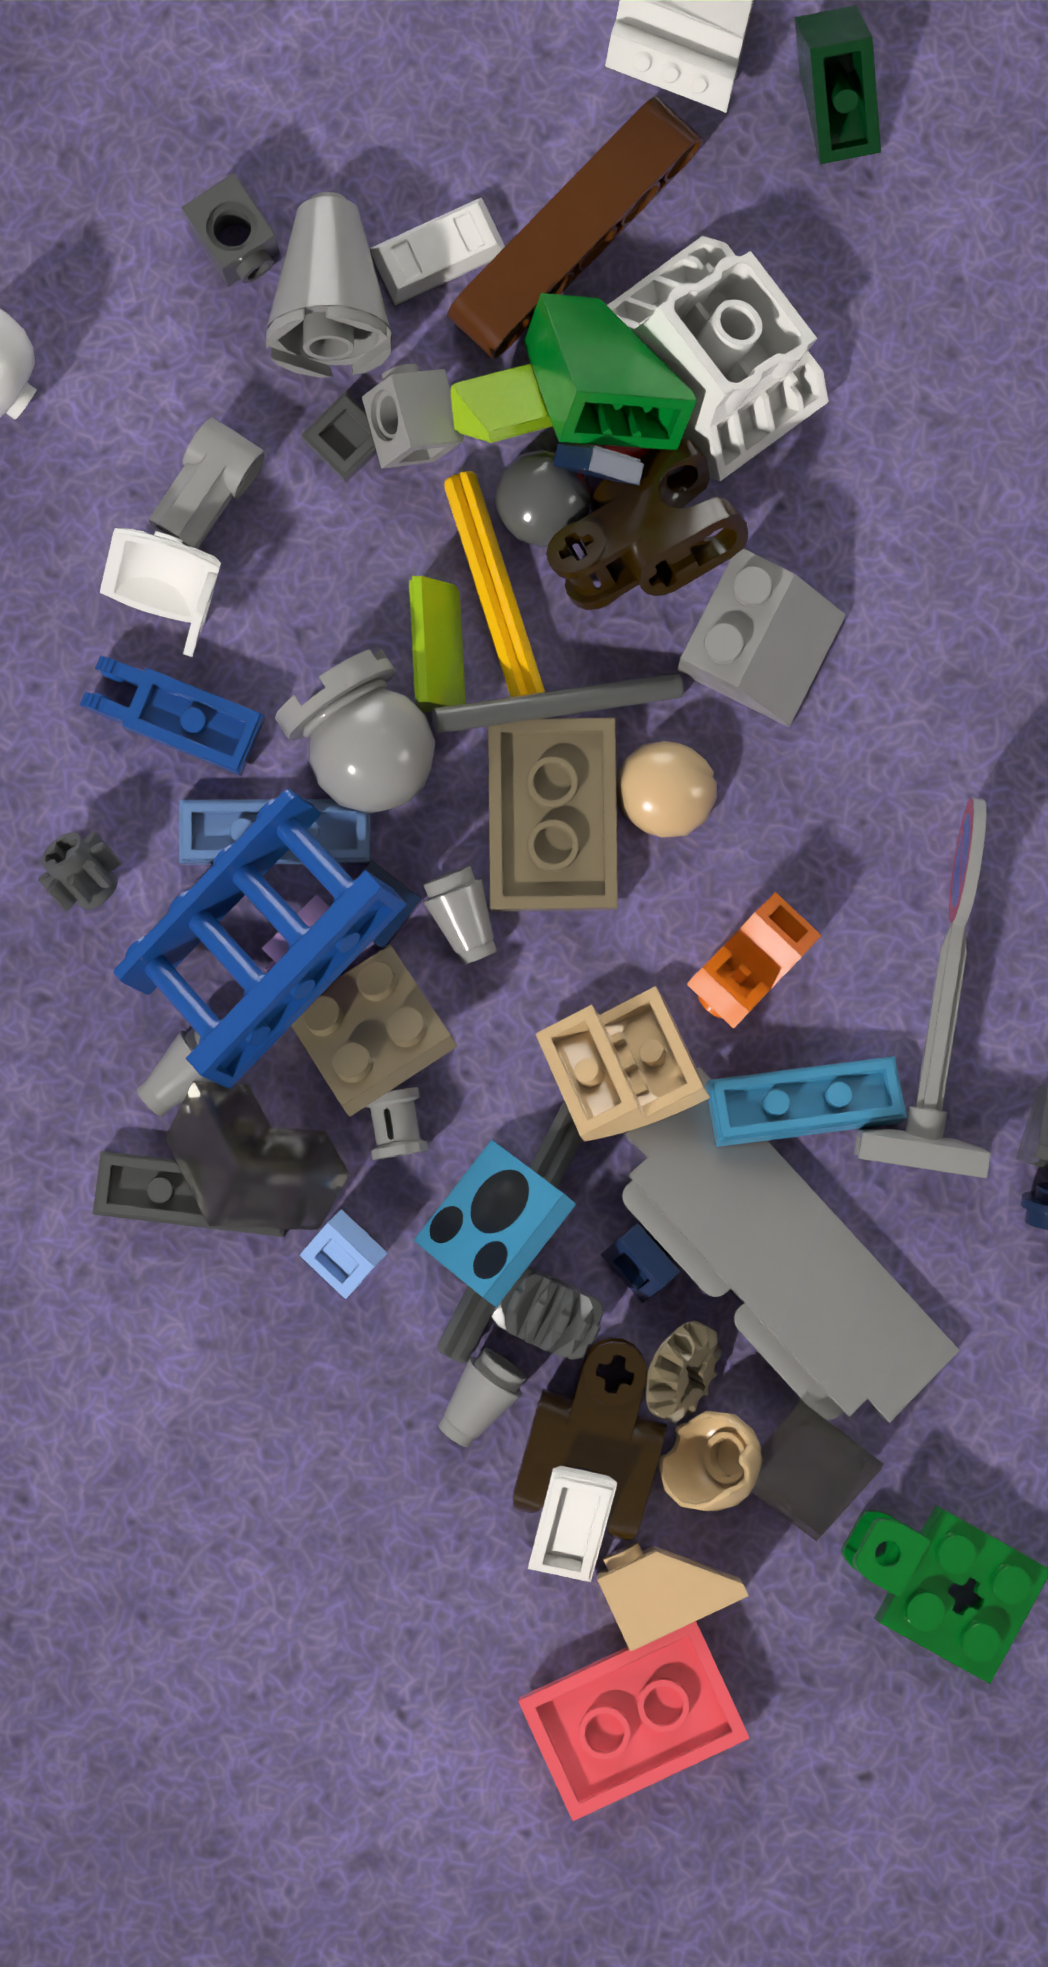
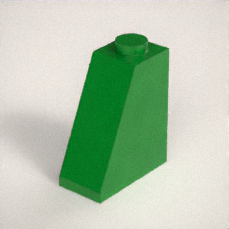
M540 293L523 344L558 441L677 450L697 401L694 392L600 298Z

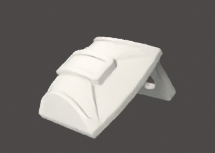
M115 528L100 593L151 614L190 622L191 626L183 654L193 657L207 618L221 565L220 561L211 554L183 545L182 539L158 531H155L154 535L140 530Z

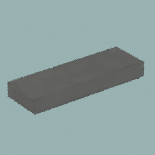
M101 1151L93 1215L285 1237L292 1174Z

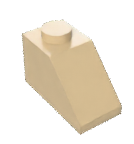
M638 1542L622 1547L605 1556L603 1560L607 1568L596 1573L598 1583L630 1652L749 1596L740 1577L656 1546L642 1551Z

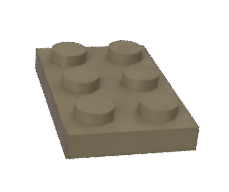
M615 718L535 719L488 726L490 912L617 910Z

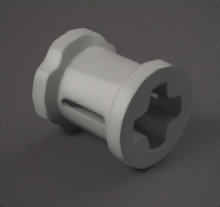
M419 1087L389 1091L366 1106L371 1110L377 1147L371 1150L372 1160L429 1151L428 1141L420 1137L414 1102L420 1097Z

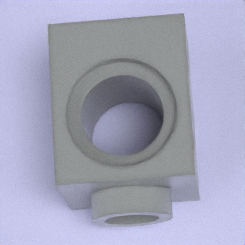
M416 364L400 365L382 373L383 381L362 396L381 469L436 462L464 442L463 434L454 430L451 392L445 369L419 371Z

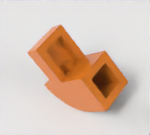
M775 892L691 978L687 985L698 995L700 1003L709 1013L718 1018H723L734 1029L822 935Z

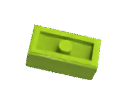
M531 363L457 382L451 386L454 430L459 431L461 434L493 443L553 426Z
M412 576V580H409L416 706L422 712H432L433 708L466 704L460 591L457 586L451 583L425 576Z

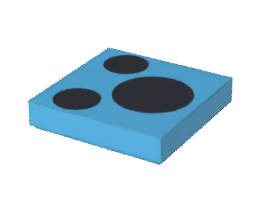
M491 1140L413 1241L497 1308L575 1207L576 1203Z

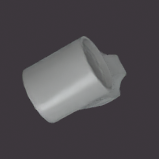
M209 418L191 440L183 457L184 467L149 517L150 523L164 534L182 539L183 545L198 549L231 499H238L249 488L265 461L266 451L216 418Z

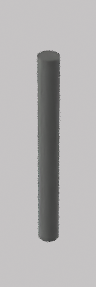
M679 673L439 707L433 708L432 720L435 732L439 734L682 698L683 683Z

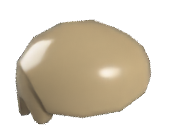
M660 741L643 744L623 760L617 774L616 796L618 808L623 816L648 834L661 838L687 836L707 821L717 799V782L713 778L714 771L708 762L695 750L681 743Z
M705 1411L688 1420V1423L676 1426L677 1438L670 1452L659 1458V1470L665 1492L681 1507L703 1511H719L736 1506L743 1501L755 1486L763 1461L761 1445L754 1430L736 1414Z

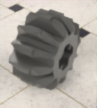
M528 1267L497 1308L493 1307L491 1314L497 1326L507 1330L509 1334L517 1336L544 1351H549L562 1358L567 1357L572 1360L583 1358L590 1344H594L601 1328L599 1325L605 1310L598 1298L588 1294L587 1291L534 1267Z

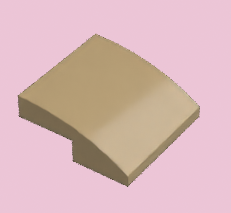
M656 986L600 1015L590 1005L536 1033V1037L579 1135L584 1142L617 1135L649 1125L710 1098L669 1008Z

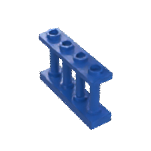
M290 788L284 790L279 797L268 801L260 809L256 821L235 843L226 846L217 854L212 867L191 889L184 891L175 898L170 905L169 912L147 935L137 939L128 948L124 960L113 971L122 983L146 995L151 994L157 987L200 1036L199 1044L186 1057V1060L200 1076L228 1089H231L408 905L392 887L366 870L357 879L353 880L307 831L320 817L321 812L311 802ZM289 849L334 897L332 906L312 926H308L263 877ZM244 896L254 904L289 943L287 953L267 973H264L219 923ZM200 942L208 948L245 990L242 1000L221 1020L175 969Z

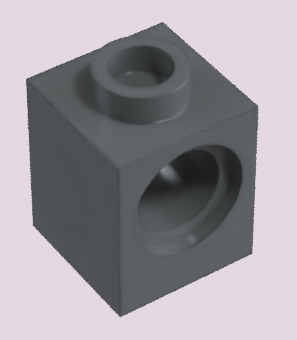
M234 173L181 207L188 228L228 287L240 279L243 283H250L263 276L274 265L272 258L280 254L276 235ZM240 225L251 231L248 239L239 246L229 247L218 241L221 233L230 226Z

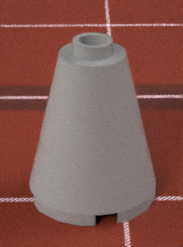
M335 192L317 193L298 207L265 332L266 349L268 347L271 348V359L277 365L294 373L313 377H332L330 365L351 364L352 375L362 374L382 365L391 355L392 332L360 211L354 203Z

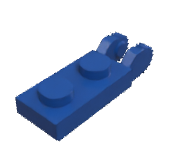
M100 655L95 669L101 672L102 676L107 679L137 687L136 693L129 708L113 702L112 699L102 694L89 692L84 693L80 706L105 718L121 723L125 730L242 776L266 719L263 714L146 667L145 671Z

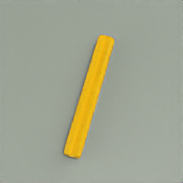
M473 471L454 474L445 479L444 489L510 697L545 692L477 475Z

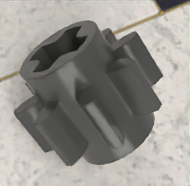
M92 831L84 840L78 833L70 832L54 840L43 853L41 864L47 872L41 875L38 881L64 911H68L75 902L82 909L90 910L103 904L114 893L118 884V878L112 870L121 865V861L96 832Z

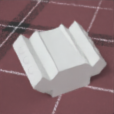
M620 0L616 21L611 33L605 67L726 113L737 75L754 0Z
M701 236L607 305L694 392L697 401L682 438L691 440L701 449L707 459L709 474L712 479L722 481L829 402L824 372L808 351L817 340V337L751 251L743 256H736L726 243Z

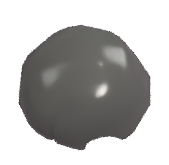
M543 449L518 455L501 471L494 493V505L507 530L517 539L541 548L548 546L553 536L564 526L577 522L589 515L591 512L590 507L593 503L591 488L585 474L553 466L556 452Z

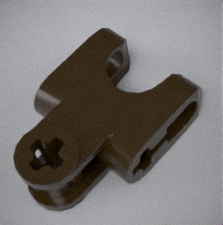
M682 438L677 450L654 449L640 457V463H643L644 467L639 486L603 480L594 491L592 499L596 511L577 522L564 526L553 536L546 552L548 563L559 577L566 578V593L577 607L585 610L603 608L638 585L646 594L653 596L667 595L721 565L744 549L748 540L747 522L732 503L726 499L714 497L697 505L684 508L707 489L710 480L707 459L694 442ZM685 465L678 473L669 476L676 468ZM723 528L718 534L708 537L715 531ZM574 544L580 546L585 555L583 558L579 559L573 548ZM594 572L601 582V586L598 588L595 587L589 576Z
M608 1337L597 1341L590 1347L583 1359L573 1397L542 1389L513 1490L514 1509L535 1513L544 1506L553 1468L558 1466L588 1468L598 1474L610 1476L617 1482L607 1520L610 1534L615 1538L629 1542L637 1535L661 1454L667 1423L638 1415L647 1383L648 1370L642 1353L633 1343L624 1338ZM614 1355H620L624 1357L625 1369L632 1372L630 1380L619 1379L615 1388L605 1386L604 1374L596 1371L599 1363L604 1365L610 1364Z

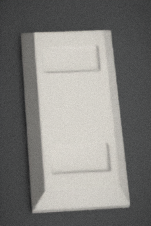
M481 197L369 249L396 306L490 263L505 245Z
M565 1466L553 1468L528 1569L591 1582L617 1487V1482L607 1475Z

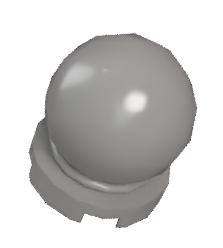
M370 649L365 650L319 676V679L325 686L323 690L311 697L303 705L293 695L277 711L275 720L289 740L295 741L304 737L310 738L308 761L318 785L340 806L368 814L397 808L408 803L424 788L432 769L435 739L426 715L408 697L386 689L387 683L392 679L396 670L382 649H379L375 654Z

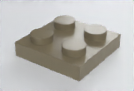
M391 944L337 978L291 1025L349 1117L458 1047Z

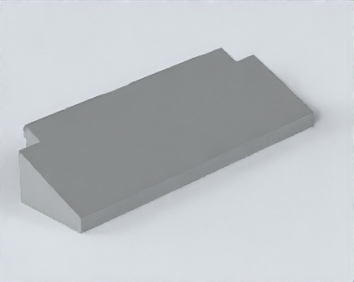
M699 1066L697 1070L704 1085H706L711 1078ZM708 1100L665 1119L628 1131L624 1135L632 1145L635 1144L647 1157L628 1175L632 1181L623 1190L622 1199L625 1206L704 1293L709 1296L718 1297L724 1295L730 1289L733 1290L743 1301V1304L738 1307L734 1314V1323L737 1329L819 1418L832 1420L843 1412L850 1417L868 1399L875 1407L874 1410L879 1416L890 1423L960 1351L768 1141L716 1147Z

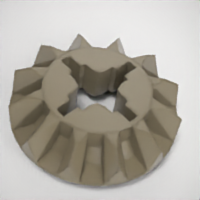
M691 1321L680 1326L663 1341L653 1357L647 1375V1405L653 1415L677 1423L685 1414L692 1415L697 1409L699 1399L702 1396L709 1395L708 1386L711 1380L718 1375L715 1370V1364L721 1357V1348L717 1345L716 1331L698 1321Z

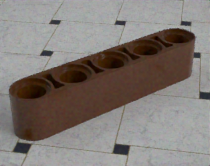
M658 96L649 99L465 287L450 306L447 316L491 358L496 359L500 357L529 328L540 293L561 295L691 161L701 147L703 138Z

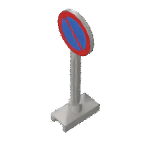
M971 797L967 802L958 835L950 885V924L939 951L915 1106H909L906 1131L894 1129H857L854 1155H858L859 1159L987 1178L991 1153L973 1144L957 1139L945 1138L944 1131L947 1112L942 1111L967 955L965 926L976 894L985 841L987 814L986 802L982 798Z

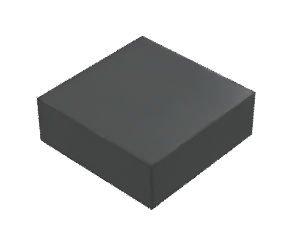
M346 392L301 434L302 440L345 483L377 454L366 411Z

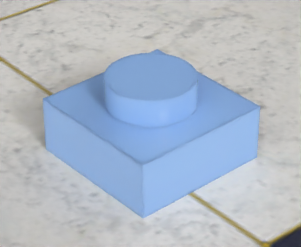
M341 1209L326 1223L299 1256L340 1295L347 1299L388 1253Z

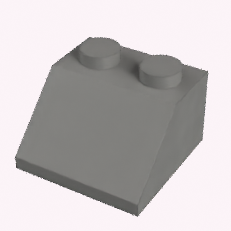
M742 549L730 559L680 658L677 672L790 727L846 614L796 574L746 549Z

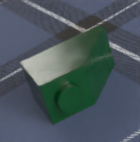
M853 5L794 17L800 77L820 165L881 153L873 38L857 6Z

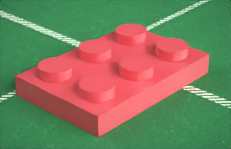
M696 1621L631 1652L628 1647L621 1649L518 1698L520 1707L572 1821L750 1739Z

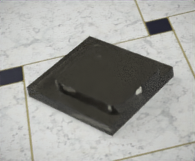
M800 1400L761 1445L763 1461L757 1481L751 1492L817 1542L878 1474L884 1463Z

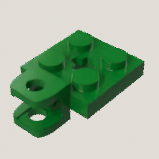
M935 1505L921 1533L886 1513L877 1510H864L860 1513L841 1548L844 1560L852 1568L872 1583L888 1591L874 1617L876 1621L991 1684L1048 1579V1567ZM885 1541V1547L880 1554L875 1555L876 1549L879 1546V1544ZM969 1578L976 1581L974 1592L978 1595L976 1602L972 1606L965 1605L961 1611L952 1610L955 1605V1599L948 1594L951 1585L956 1583L963 1586Z

